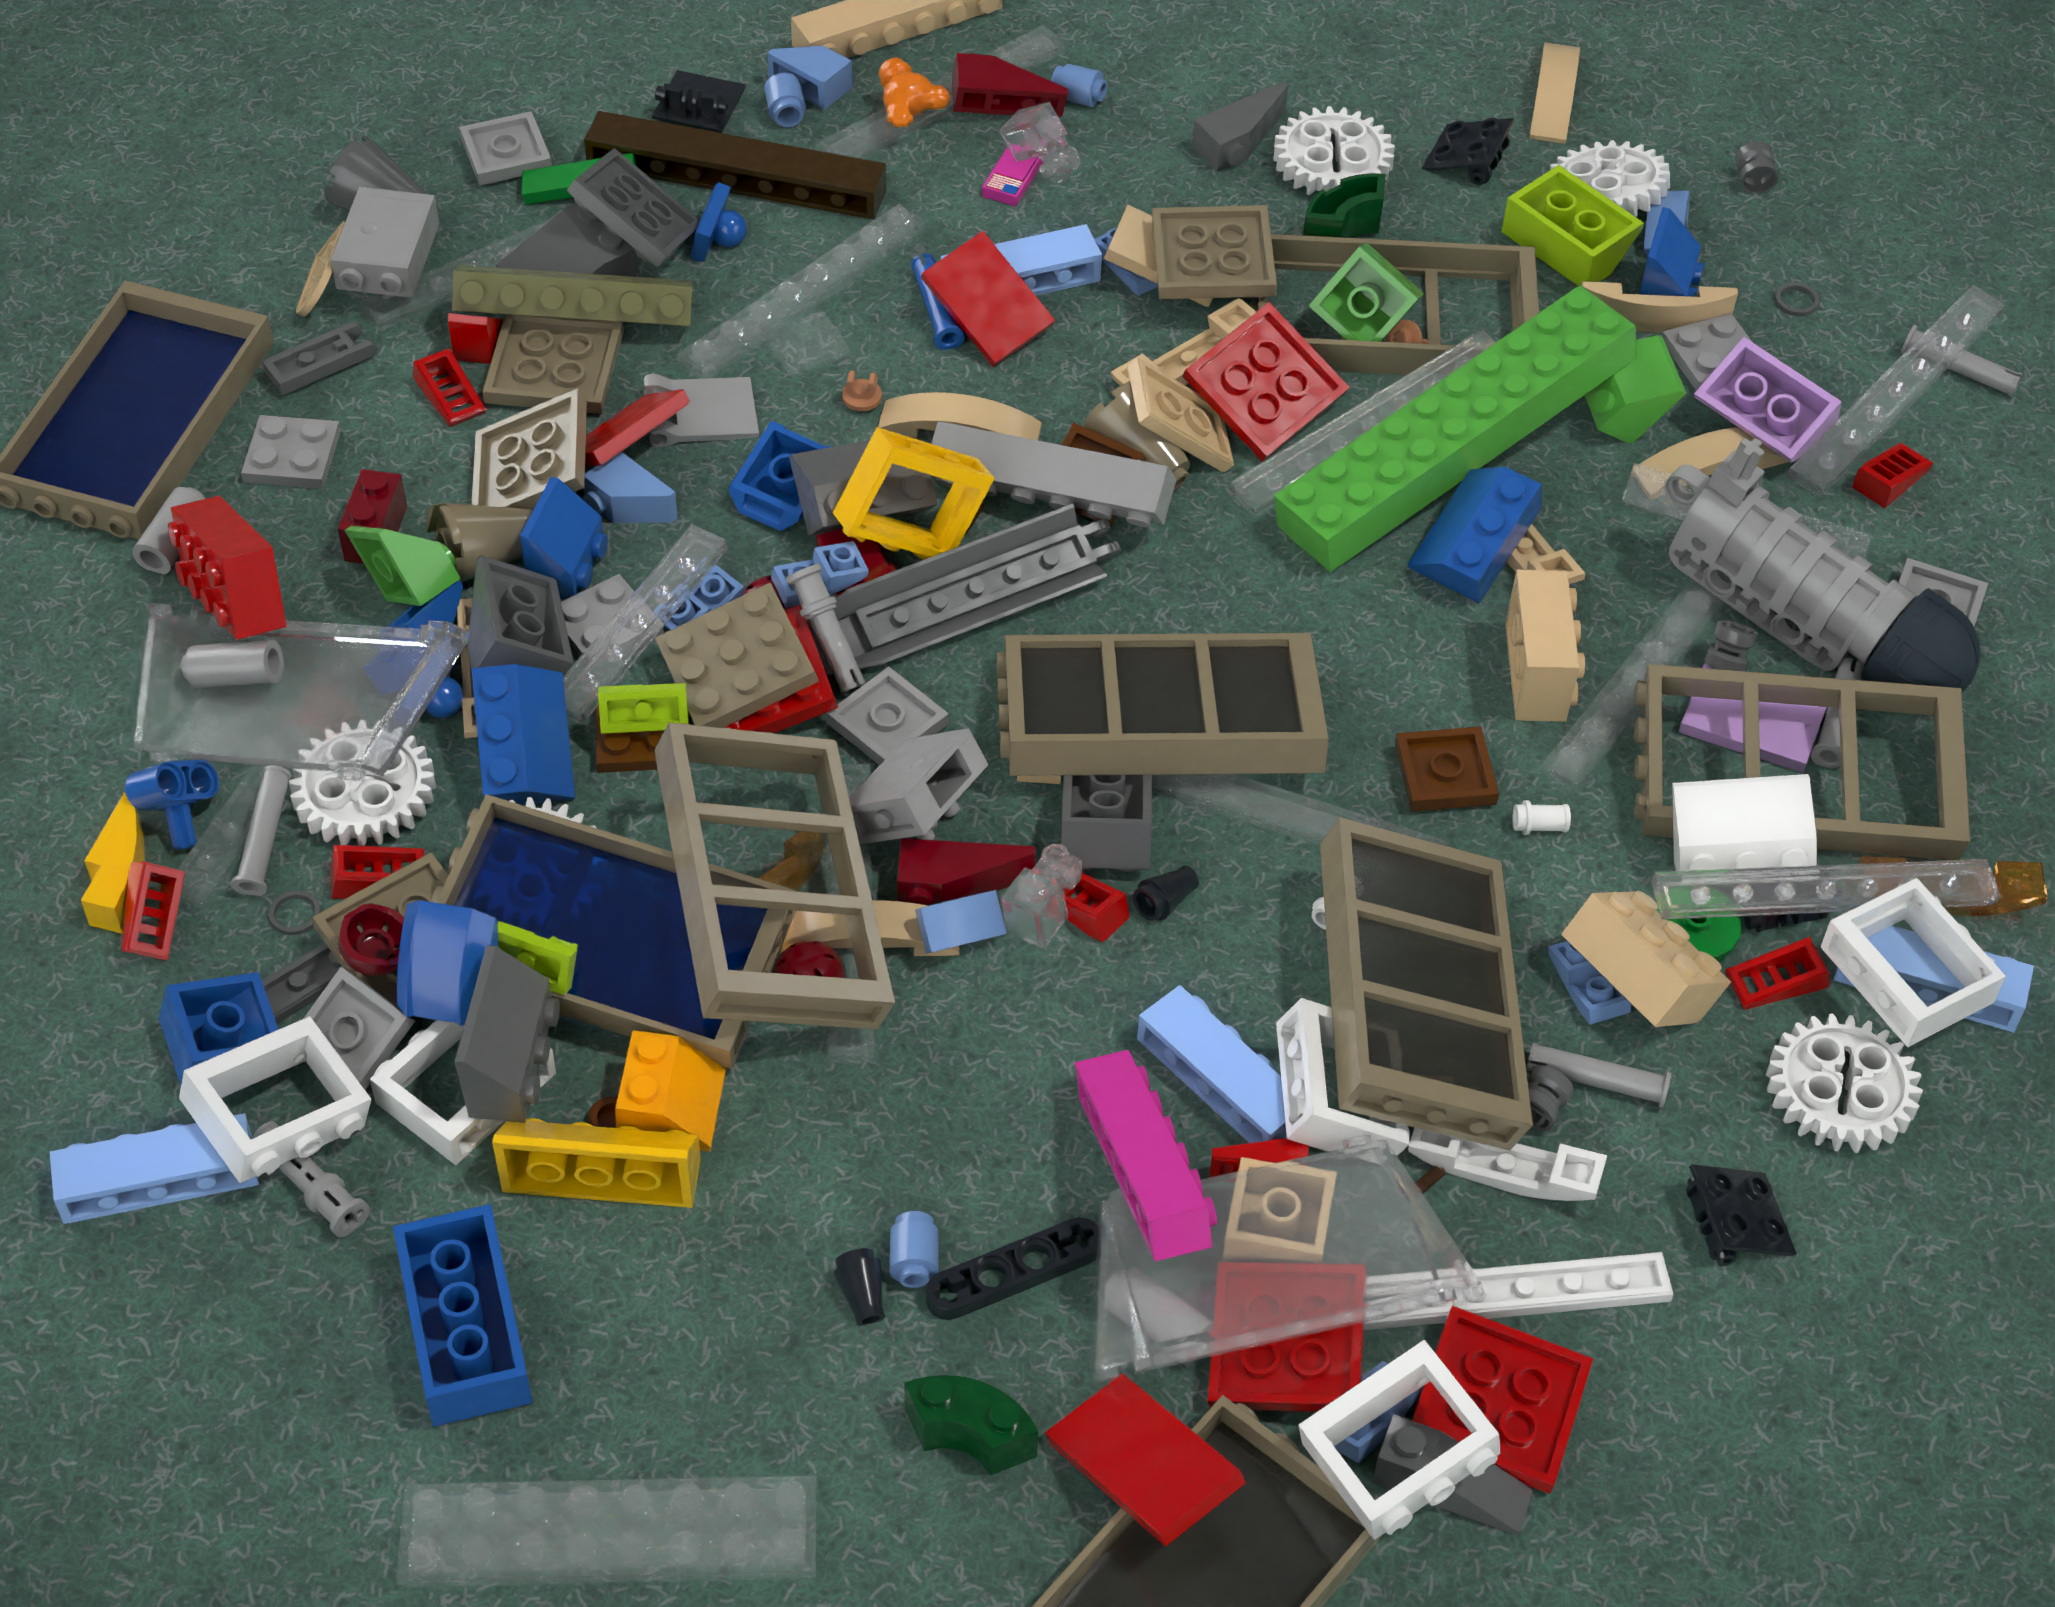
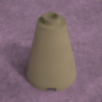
M1128 381L1111 392L1115 399L1106 407L1100 402L1092 410L1083 427L1143 453L1147 458L1145 462L1168 466L1177 478L1174 490H1176L1188 479L1189 473L1187 471L1190 467V462L1182 448L1139 424L1131 382Z
M442 502L431 505L428 511L427 533L435 531V541L445 545L452 552L456 559L454 567L461 578L460 582L464 583L475 578L476 561L480 555L507 564L523 558L520 534L533 509Z

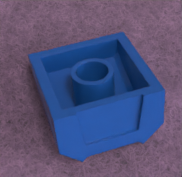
M771 420L729 487V493L738 512L778 531H782L799 522L804 516L789 456L831 446L821 445L787 430L785 426Z
M422 900L407 904L401 934L397 974V1007L406 1017L416 1016L458 1023L459 1026L465 1025L486 945L498 947V920L472 908Z

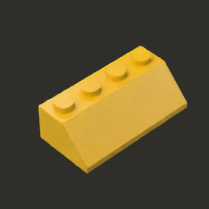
M536 1118L526 1119V1123L506 1121L494 1134L492 1144L502 1192L693 1208L701 1161L698 1135L688 1134L680 1130H669L666 1132L645 1131L632 1126H622L619 1128L596 1127L584 1122L572 1124L547 1123Z

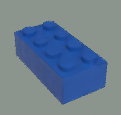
M491 1204L393 1226L422 1383L433 1427L533 1403Z

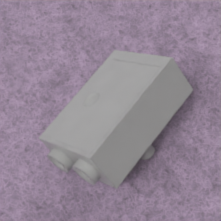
M359 187L331 257L336 289L374 293L381 297L392 295L413 298L439 227L435 195Z
M969 728L904 739L849 797L860 844L914 836L917 839L934 840L935 834L933 830L938 825L937 821L943 814L945 817H953L959 812L960 807L956 800L989 765Z

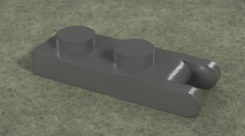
M350 322L262 360L264 373L283 396L372 357L377 352V346L371 340H366L356 345L353 340L362 334V328L357 322Z

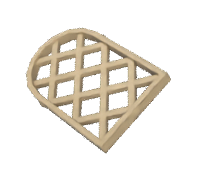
M342 221L315 256L296 308V313L302 317L307 316L315 306L333 272L331 257L344 227V221Z

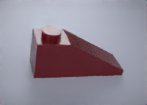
M956 53L952 73L953 112L1062 117L1068 95L1066 87L993 55Z
M901 838L897 876V901L930 906L989 891H999L1032 880L1035 873L1036 846Z

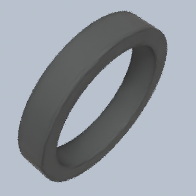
M1787 283L1778 288L1775 302L1787 314L1807 316L1816 311L1819 304V296L1808 285ZM1787 290H1801L1812 297L1814 304L1806 309H1794L1787 306L1781 300L1780 295Z
M290 891L277 897L269 908V919L273 928L285 935H300L313 929L312 919L299 927L282 926L276 921L275 913L282 903L290 899L300 898L308 900L314 905L315 913L313 916L321 913L320 904L315 896L305 891Z

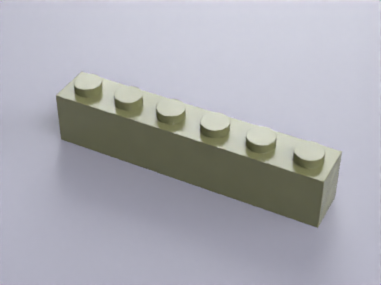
M456 265L453 270L452 310L690 326L693 281Z

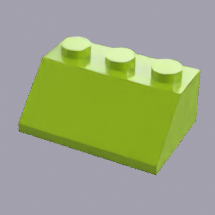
M1557 165L1508 197L1501 232L1521 246L1535 247L1536 257L1577 286H1582L1583 281L1600 282L1612 274L1642 231L1644 222L1562 166Z

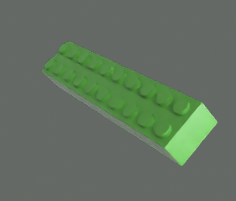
M1579 285L1275 494L1274 501L1278 527L1331 573L1457 485L1465 478L1470 469H1480L1636 359V325Z

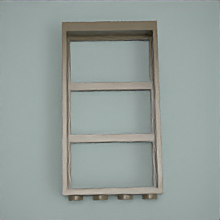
M1271 234L1275 269L1338 272L1357 248L1367 242L1403 275L1424 276L1427 340L1430 341L1429 344L1346 340L1342 335L1341 340L1304 338L1334 371L1447 377L1489 347L1441 345L1438 277L1509 280L1512 331L1539 313L1535 247ZM1249 297V299H1256V302H1250L1249 304L1256 312L1268 303V297Z
M1648 664L1644 679L1636 681L1634 705L1641 706V717L1636 718L1634 742L1641 744V755L1636 756L1634 779L1635 781H1641V794L1637 793L1634 817L1636 820H1642V835L1673 838V806H1663L1662 694L1742 700L1744 778L1760 777L1759 702L1839 708L1843 820L1814 817L1817 849L1960 860L1970 842L1961 688ZM1856 709L1933 715L1939 827L1860 821Z
M669 722L654 752L703 1018L878 1029L895 1004L836 740ZM689 762L815 775L823 814L696 802ZM700 822L827 833L841 895L713 885ZM716 904L844 914L859 979L728 970Z

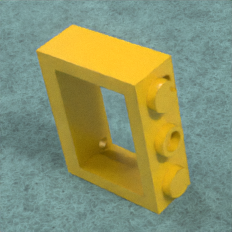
M876 427L833 514L844 527L843 532L848 537H854L859 542H865L866 539L873 540L894 552H898L900 548L908 550L925 560L959 546L995 478L978 458ZM892 463L954 482L930 529L868 511Z

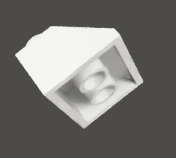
M1808 774L1672 783L1674 864L1680 887L1817 878V837L1810 777Z

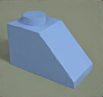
M825 46L771 49L767 52L769 78L778 73L793 74L800 81L804 99L823 110L852 89V61Z
M622 452L603 465L595 466L585 474L584 501L598 514L604 515L613 523L673 522L678 518L675 491Z

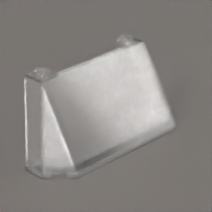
M150 603L134 735V750L149 754V762L155 764L181 759L254 766L277 765L291 769L338 772V778L357 782H364L365 775L384 776L468 643L470 632L450 622L429 620L428 625H420V629L286 621L287 627L236 640L225 627H219L215 616H210L196 610H191L190 615L173 611V606L168 604ZM275 640L280 645L284 658L283 675L277 683L194 688L184 678L181 670L182 658L192 645Z
M1371 1135L1358 1136L1344 1140L1342 1142L1343 1149L1202 1179L1203 1197H1211L1217 1216V1225L1210 1227L1212 1248L1159 1261H1154L1121 1189L1109 1192L1110 1200L1102 1201L1099 1207L1092 1377L1095 1386L1102 1385L1120 1377L1118 1370L1133 1366L1135 1375H1140L1150 1370L1430 1307H1442L1449 1303V1301H1452L1453 1306L1476 1301L1485 1296V1291L1482 1283L1387 1140L1372 1142Z

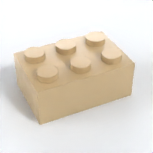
M1516 570L1505 622L1515 720L1566 722L1570 706L1577 705L1578 683L1576 680L1577 678L1582 679L1584 677L1585 656L1584 653L1577 652V646H1579L1581 638V624L1579 620H1573V614L1577 606L1576 588H1569L1568 571Z
M1641 891L1592 893L1561 935L1655 1027L1692 1024L1701 1021L1731 983L1720 972L1722 969L1720 963L1711 955L1702 951L1699 952L1688 941L1690 938L1689 934L1678 924L1667 921L1657 911V903L1647 894Z

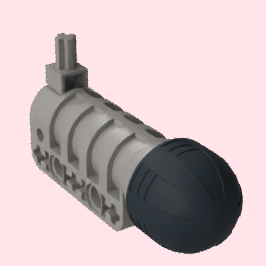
M1743 438L1737 450H1734L1714 470L1711 478L1691 465H1682L1665 481L1664 487L1668 497L1676 505L1688 512L1669 548V557L1672 563L1680 571L1805 660L1825 671H1831L1848 654H1851L1866 665L1861 674V678L1865 681L1961 688V693L1965 691L1974 679L1980 662V643L1977 632L1969 618L1956 606L1930 588L1925 589L1917 597L1916 594L1896 580L1887 583L1871 572L1874 565L1858 555L1853 559L1838 549L1839 541L1825 531L1817 534L1802 523L1804 516L1791 507L1783 510L1768 500L1770 493L1758 485L1765 471L1757 466L1764 453V450L1760 448L1762 442L1759 439L1754 438L1752 441ZM1679 479L1686 481L1693 489V493L1686 491L1679 483ZM1717 570L1724 572L1730 578L1731 583L1723 581L1719 577ZM1785 618L1793 621L1799 627L1800 632L1791 629L1785 622Z

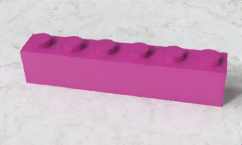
M1129 1050L1074 1062L1079 1100L1154 1261L1212 1248L1210 1227L1217 1225L1213 1201L1210 1196L1203 1197L1202 1184L1197 1169L1189 1170V1160L1183 1142L1176 1143L1170 1116L1163 1117L1159 1095L1156 1090L1150 1091L1145 1067L1143 1065L1136 1066Z

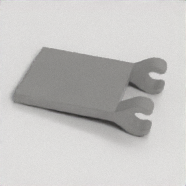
M648 374L645 376L644 387L646 389H644V395L684 389L690 400L687 406L675 414L676 424L666 420L650 431L651 447H668L678 442L736 440L759 437L750 377L671 380L658 374Z

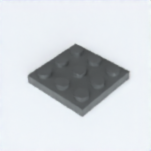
M615 148L578 176L566 190L574 197L576 204L587 212H592L604 222L606 229L611 234L623 238L635 248L636 254L642 260L654 264L657 268L696 233L700 223L698 218Z

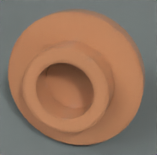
M1405 319L1400 320L1386 337V342L1429 344L1430 342L1427 339H1422L1421 330L1415 322Z
M849 371L846 385L842 390V400L848 408L862 412L872 410L880 404L882 391L877 384L878 377L876 373H870L869 380H856L855 371Z

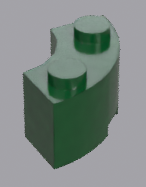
M1371 173L1349 176L1340 179V185L1328 191L1324 189L1319 191L1311 200L1306 210L1303 236L1354 238L1363 234H1379L1386 174Z
M951 1375L928 1376L904 1382L905 1411L924 1451L939 1448L964 1451L979 1460L990 1475L1037 1457L1038 1429L1033 1420L1014 1399L994 1386L972 1378Z

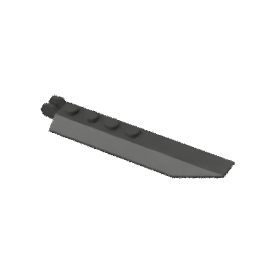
M1072 503L849 588L836 598L837 608L834 609V612L859 669L881 666L1108 577L1106 572L1096 564L1113 558L1122 549L1116 541L1092 550L1088 540L1106 534L1111 529V526L1107 519H1102L1081 527L1080 524H1077L1075 508ZM808 620L827 676L834 675L811 621Z

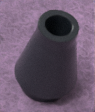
M1183 865L1177 870L1142 880L1138 885V889L1133 893V902L1137 911L1149 921L1166 919L1190 892L1198 888V876L1191 867Z
M868 1248L851 1250L838 1256L835 1260L837 1269L833 1275L854 1313L857 1325L863 1326L882 1321L885 1318L882 1299L880 1259L875 1258L873 1250Z

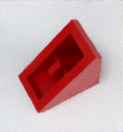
M448 313L452 351L456 360L491 364L504 319Z

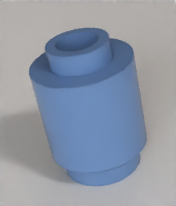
M1072 64L1058 65L1051 78L1052 82L1067 88V102L1094 107L1097 101L1102 102L1107 92V81L1103 79V73L1098 70Z
M778 73L770 77L765 83L764 91L771 118L782 127L798 125L806 111L799 79L790 73Z
M904 1212L896 1217L895 1224L890 1229L889 1272L891 1277L899 1281L903 1286L910 1288L925 1286L939 1272V1231L936 1225H934L932 1216L924 1212Z

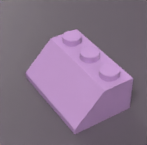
M1745 337L1740 340L1694 393V398L1752 437L1759 439L1765 446L1789 462L1814 452L1838 424L1841 401Z

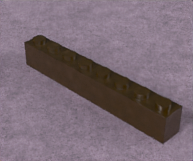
M598 111L584 138L586 160L602 158L615 148L622 155L633 153L636 167L652 179L711 190L719 182L731 187L729 193L875 220L886 193V163Z

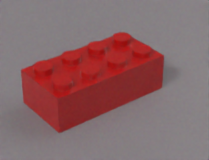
M220 495L170 507L173 522L168 523V532L173 546L179 549L181 561L175 563L181 586H187L190 589L194 600L199 599L203 603L207 614L212 613L215 616L219 627H225L236 640L287 627L273 547Z

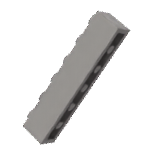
M941 421L937 422L931 443L978 458L995 478L986 496H996L997 492L1011 494L1010 497L1026 504H1034L1035 499L1049 502V506L1055 509L1073 503L1076 508L1086 509L1087 513L1091 516L1107 520L1111 519L1112 515L1125 517L1128 523L1140 527H1150V523L1164 525L1177 480L1170 468L1165 465ZM933 476L935 482L941 486L951 488L954 483Z

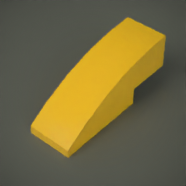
M126 793L122 795L84 860L91 883L81 899L90 926L123 934L130 865L134 862L145 861L144 837L137 808L129 802Z

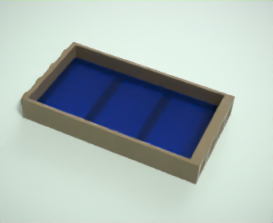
M125 280L0 454V504L10 509L18 507L33 511L44 518L56 517L71 521L82 528L94 527L109 531L119 538L131 537L140 539L173 489L181 485L273 346L274 340L269 317Z
M486 794L480 809L474 808L466 826V833L468 835L462 848L456 847L454 849L448 866L450 874L445 885L436 888L431 902L472 908L495 917L498 921L533 932L540 937L550 939L552 936H555L557 939L578 944L572 988L566 995L551 991L553 998L559 999V1015L631 1037L632 1030L679 1036L722 1067L733 1070L752 1021L703 1018L673 852ZM708 863L713 885L795 891ZM716 904L728 970L772 973L796 911Z

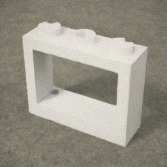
M1918 878L1830 920L1821 944L1822 950L1907 1047L1993 1004L2006 978L2005 974L1994 963L1995 960L1986 955L1971 938L1968 930L1963 925L1957 923L1942 906L1938 897H1934ZM1905 920L1965 988L1927 1007L1867 938Z
M1301 998L1276 1022L1287 1139L1384 1168L1410 1144L1409 1128L1407 1125L1370 1116V1120L1328 1108L1322 1045L1335 1049L1332 1008ZM1366 1019L1369 1063L1401 1071L1396 1029Z
M310 1016L184 1070L179 1095L183 1105L239 1183L255 1176L259 1177L265 1172L269 1175L281 1164L294 1158L309 1157L316 1153L323 1145L340 1137L342 1139L350 1138L354 1131L361 1130L365 1126L371 1103L370 1096ZM306 1061L335 1102L250 1139L221 1098Z
M436 1020L426 1030L417 1032L409 1041L408 1046L392 1060L383 1062L375 1071L374 1076L370 1078V1083L377 1105L449 1161L457 1165L504 1121L469 1118L465 1105L447 1122L404 1089L461 1039L465 1025L459 1026L458 1023ZM551 1048L547 1064L540 1065L539 1067L540 1088L556 1074Z
M1425 1340L1298 1425L1302 1445L1374 1540L1386 1532L1388 1535H1392L1395 1530L1406 1527L1413 1518L1412 1514L1429 1503L1431 1506L1443 1502L1453 1493L1455 1484L1470 1474L1476 1477L1485 1473V1469L1495 1464L1498 1459L1497 1456L1500 1454L1499 1433ZM1431 1381L1472 1434L1374 1500L1334 1446Z

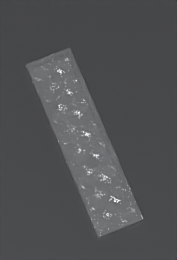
M816 1476L405 1484L396 1581L398 1588L816 1579L817 1478Z

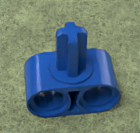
M205 760L167 761L131 773L126 779L125 793L132 806L143 811H165L172 847L175 851L196 847L197 840L189 806L214 797L218 792L219 777L214 767Z

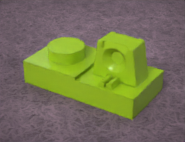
M686 683L598 687L601 734L661 731L666 729L669 722L689 724Z
M498 921V948L547 977L550 982L551 991L566 995L572 988L578 944L557 939L555 936L546 939L535 935L533 932Z

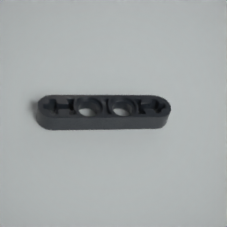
M1077 1217L1069 1219L939 1272L927 1283V1307L939 1319H957L1086 1266L1095 1261L1101 1252V1230L1094 1221L1088 1218ZM1078 1234L1082 1240L1089 1238L1088 1247L1082 1249L1078 1243L1072 1244V1236ZM1058 1249H1064L1063 1259L1059 1258ZM1039 1251L1046 1254L1050 1262L1044 1268L1032 1269L1023 1262V1258L1030 1252ZM996 1269L1006 1276V1280L1000 1286L988 1287L982 1284L979 1276L986 1270ZM966 1278H970L972 1291L975 1295H971L970 1286L965 1288ZM947 1288L951 1294L956 1293V1301L949 1303L945 1297L940 1298V1290Z

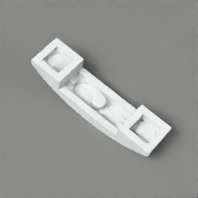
M1415 1127L1408 1147V1151L1432 1166H1438L1440 1169L1443 1167L1445 1172L1521 1196L1563 1201L1595 1200L1607 1155L1564 1144L1559 1145L1557 1153L1518 1143L1509 1151Z

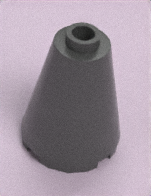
M362 136V143L353 140L341 152L330 171V174L336 177L332 188L328 185L325 187L326 200L334 206L348 211L352 207L359 187L427 194L381 147L366 136Z

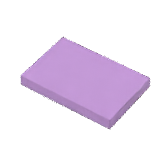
M1704 663L1703 668L1714 669ZM1691 697L1681 722L1679 733L1743 753L1742 700ZM1759 702L1760 759L1804 773L1826 707Z

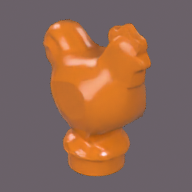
M901 58L888 59L879 69V78L881 79V85L884 87L883 101L888 115L887 122L892 123L894 127H907L913 123L914 115L926 109H943L950 101L949 92L945 87L933 85L924 75L912 72L911 66Z

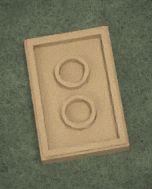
M1127 204L1103 259L1158 284L1152 216ZM1189 298L1206 307H1209L1213 298Z
M1136 358L1127 365L1139 424L1221 472H1226L1234 466L1225 422L1198 393L1142 359Z

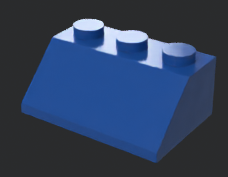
M1507 467L1470 469L1407 565L1408 568L1480 603L1541 510L1542 484Z
M519 664L471 668L483 797L485 798L487 794L507 801L513 800L516 804L526 805L528 797H532L534 804L544 803L547 798L551 802L574 800L575 790L563 672Z

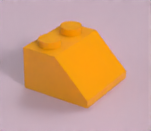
M632 1030L615 1108L616 1128L632 1126L645 1131H684L688 1134L699 1136L700 1151L711 1152L726 1069L679 1036Z

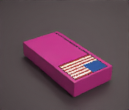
M1011 141L982 186V197L1017 207L1045 162V151Z

